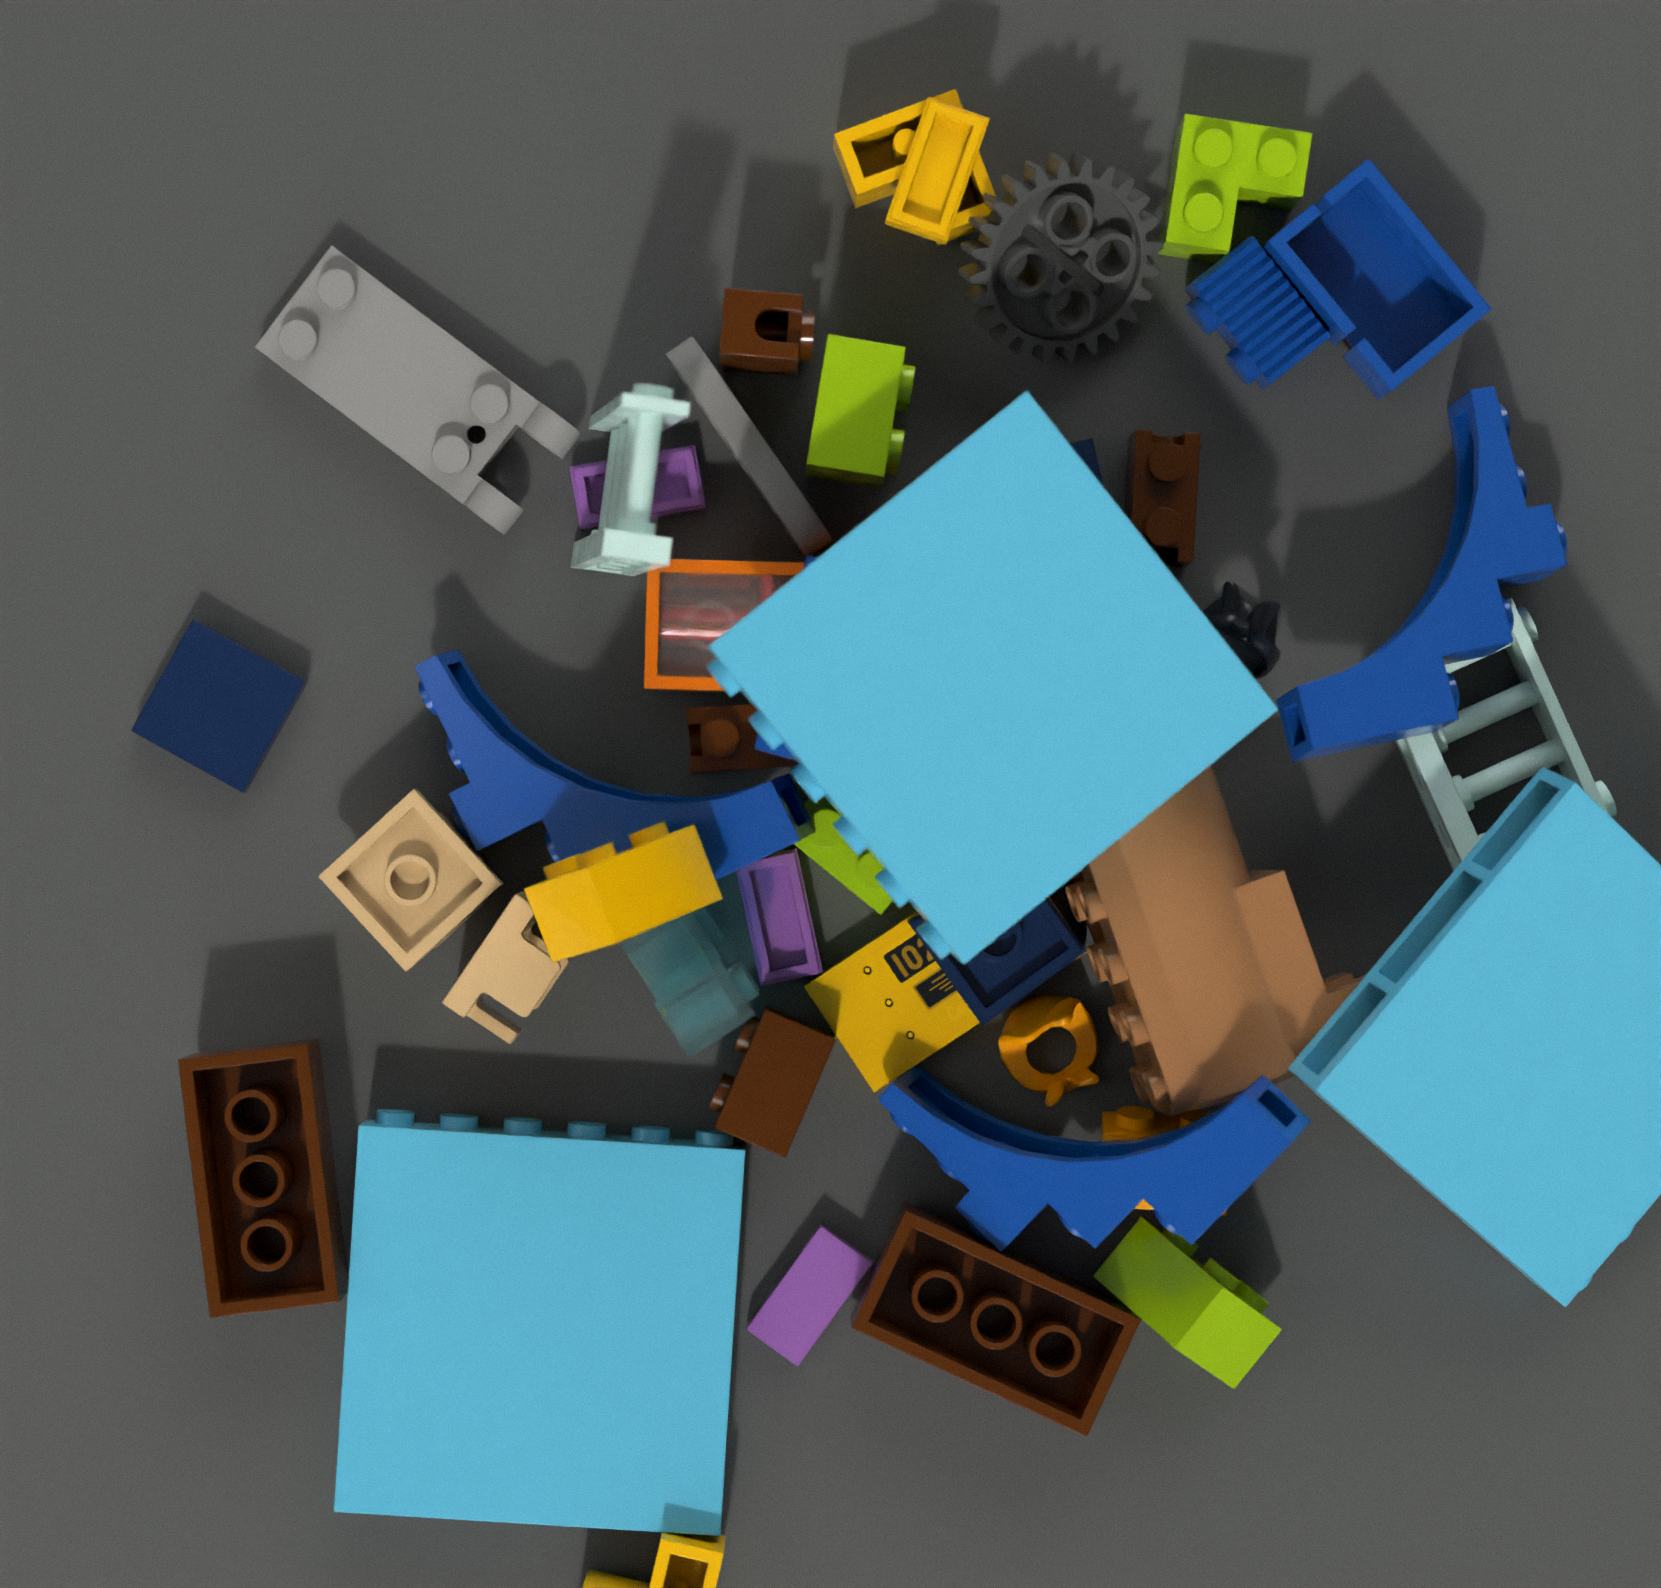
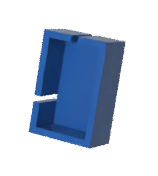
M1369 158L1324 194L1315 205L1313 203L1262 247L1267 256L1273 260L1275 266L1281 270L1282 275L1288 279L1290 285L1305 301L1307 307L1312 310L1314 316L1328 330L1331 336L1328 340L1331 344L1335 346L1342 339H1345L1351 349L1342 357L1377 400L1392 392L1492 309Z

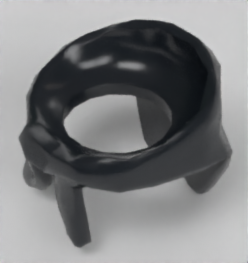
M1227 581L1223 586L1222 596L1203 610L1202 613L1254 679L1266 676L1280 660L1281 652L1275 645L1277 612L1280 609V604L1275 601H1265L1252 607L1240 595L1237 585L1234 582Z

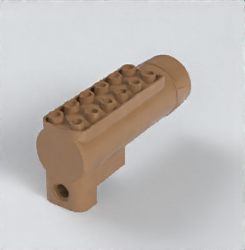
M1212 764L1071 877L1073 884L1065 887L1068 902L1078 922L1087 921L1094 941L1093 945L1087 946V954L1092 970L1100 983L1108 981L1115 1005L1108 1007V1014L1114 1032L1120 1043L1129 1041L1137 1064L1129 1068L1135 1092L1142 1104L1151 1101L1157 1111L1172 1117L1186 1111L1233 1100L1261 1075H1264L1273 1085L1294 1076L1287 1068L1365 977L1362 976L1354 979L1352 973L1341 972L1322 979L1285 871L1252 870L1249 872Z

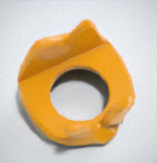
M1042 994L1025 1000L1011 1011L1003 1026L1002 1035L998 1040L1001 1058L1011 1075L1024 1088L1047 1093L1045 1098L1046 1106L1055 1105L1066 1091H1072L1077 1087L1094 1085L1100 1081L1099 1076L1089 1070L1099 1052L1097 1032L1089 1012L1079 999ZM1052 1027H1063L1071 1032L1076 1042V1052L1071 1063L1063 1070L1055 1073H1044L1033 1068L1028 1062L1026 1055L1027 1043L1032 1042Z

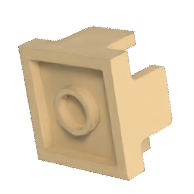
M413 789L318 876L406 972L433 948L438 947L484 905L483 902L504 884L485 864L486 857L480 851H476L471 841L462 836L454 822L444 812H438L417 789Z
M525 891L514 895L442 1002V1004L463 1018L466 1016L470 1017L509 1044L516 1040L522 1028L486 1005L483 1001L486 994L519 1016L527 1017L533 1009H537L569 963V958L552 962L544 940L533 932L532 927L536 919Z

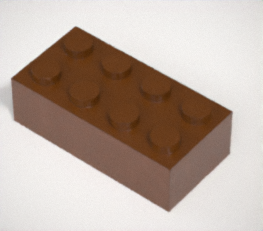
M319 1038L192 1053L179 1059L178 1065L210 1318L340 1302L348 1293L349 1280Z
M903 1201L850 1315L852 1329L1085 1437L1089 1434L1141 1321V1318L1123 1302L1007 1248L1000 1252L991 1242H987L976 1234Z

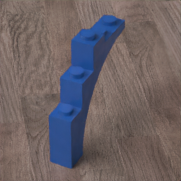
M1494 385L1471 389L1447 408L1455 454L1454 506L1444 551L1424 595L1400 628L1366 659L1343 672L1298 685L1276 699L1292 762L1433 733L1458 720L1459 690L1454 677L1447 673L1445 665L1489 656L1514 641L1511 633L1514 625L1513 612L1508 600L1501 596L1500 589L1541 581L1568 565L1565 557L1567 552L1565 531L1561 524L1555 521L1551 503L1527 508L1525 501L1527 495L1526 478L1522 469L1515 464L1508 439L1510 436L1509 416L1504 406L1498 402Z
M459 650L437 654L414 666L421 679L418 683L420 696L426 707L433 714L438 715L449 737L446 740L448 754L457 769L466 773L470 783L450 792L449 795L454 804L452 810L454 822L462 836L472 841L476 851L501 842L543 821L548 831L545 834V842L555 862L610 842L613 843L616 853L632 847L628 837L629 834L663 821L666 822L669 832L694 824L715 880H718L816 832L789 773L743 790L701 796L648 794L602 782L555 759L517 730L484 693Z
M918 1064L894 1081L878 1099L890 1111L892 1120L901 1130L914 1135L936 1157L939 1167L948 1176L960 1180L970 1190L955 1208L967 1219L969 1227L978 1237L991 1242L1000 1252L1011 1244L1048 1205L1059 1213L1061 1222L1072 1234L1079 1238H1084L1095 1249L1143 1199L1154 1208L1157 1219L1166 1229L1181 1235L1192 1245L1311 1122L1264 1075H1261L1227 1105L1185 1127L1141 1139L1090 1142L1047 1136L998 1120L954 1095Z

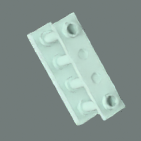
M636 383L633 384L632 394L622 392L590 416L589 429L611 432L598 530H591V535L573 543L571 568L636 576L669 566L672 538L655 536L656 524L650 523L661 432L689 416L690 402L673 400L674 389L659 385Z
M1512 598L1507 600L1513 612L1514 625L1511 633L1514 641L1498 651L1506 648L1521 683L1458 711V720L1436 732L1395 740L1453 871L1485 835V833L1477 835L1468 815V812L1475 808L1474 802L1535 775L1541 767L1548 769L1558 764L1563 777L1576 782L1611 817L1617 815L1615 802L1606 785L1601 780L1594 782L1533 646V642L1539 639L1534 621L1524 606L1516 608ZM1485 657L1446 664L1445 668L1447 673H1451ZM1532 706L1546 737V742L1464 779L1459 774L1451 777L1442 757V753L1448 751L1449 743Z

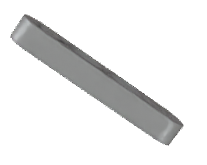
M690 336L667 352L665 355L686 388L806 558L807 555L812 556L833 540L815 511L695 339Z

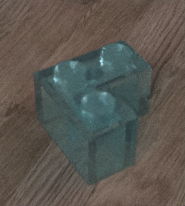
M705 906L635 935L621 945L656 998L653 1004L689 1058L756 1015L757 1005L753 999L760 995L758 985L743 962L738 959L729 964L716 945L725 936Z

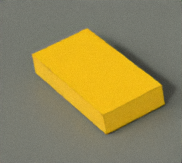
M928 96L885 220L886 225L944 245L947 244L990 120L989 117Z

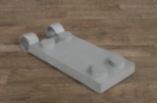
M332 245L255 346L257 350L504 536L524 510L483 480L481 476L519 427L560 459L565 457L581 436V433L561 416L540 403ZM475 426L483 427L486 432L485 439L478 444L470 442L468 438L469 431Z

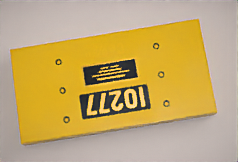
M1048 896L1049 900L1052 902V904L1055 906V908L1057 909V911L1060 913V911L1058 910V908L1056 907V905L1054 904V902L1052 901V899L1050 898V896ZM915 911L804 985V988L874 1093L980 1023L907 922L918 914V911Z

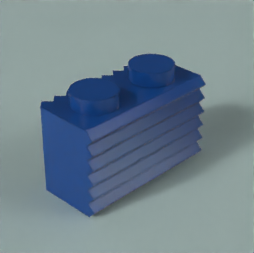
M1252 235L1191 282L1185 290L1192 299L1185 305L1189 315L1207 335H1210L1215 330L1231 349L1225 355L1227 363L1246 385L1251 384L1255 380L1261 389L1264 390L1331 337L1328 330L1322 326L1320 320L1314 316L1312 310L1307 307L1305 301L1298 295L1288 279L1282 275L1281 270L1275 266L1273 260L1267 256L1265 250L1259 246L1257 240Z

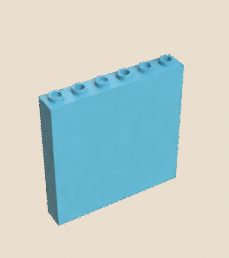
M1028 391L1015 399L706 647L714 657L706 665V668L729 697L741 691L757 712L749 717L748 720L772 750L782 743L799 763L790 771L799 785L815 803L824 796L841 815L832 824L840 836L857 856L867 848L883 868L874 877L899 908L910 901L925 920L916 930L941 960L951 953L962 964H966L1278 710L1276 705Z
M1541 767L1287 1069L1528 1279L1565 1308L1577 1293L1590 1283L1593 1274L1614 1249L1628 1238L1635 1224L1661 1195V865L1576 782Z
M397 1109L376 1110V1119H366L358 1126L334 1512L720 1536L746 1143L733 1142L734 1136L721 1130L712 1129L696 1130L695 1140L669 1138L670 1128L661 1126H632L631 1136L606 1134V1124L598 1122H568V1130L565 1132L542 1130V1120L534 1118H504V1128L478 1126L479 1116L471 1114H440L439 1124L414 1122L415 1112Z

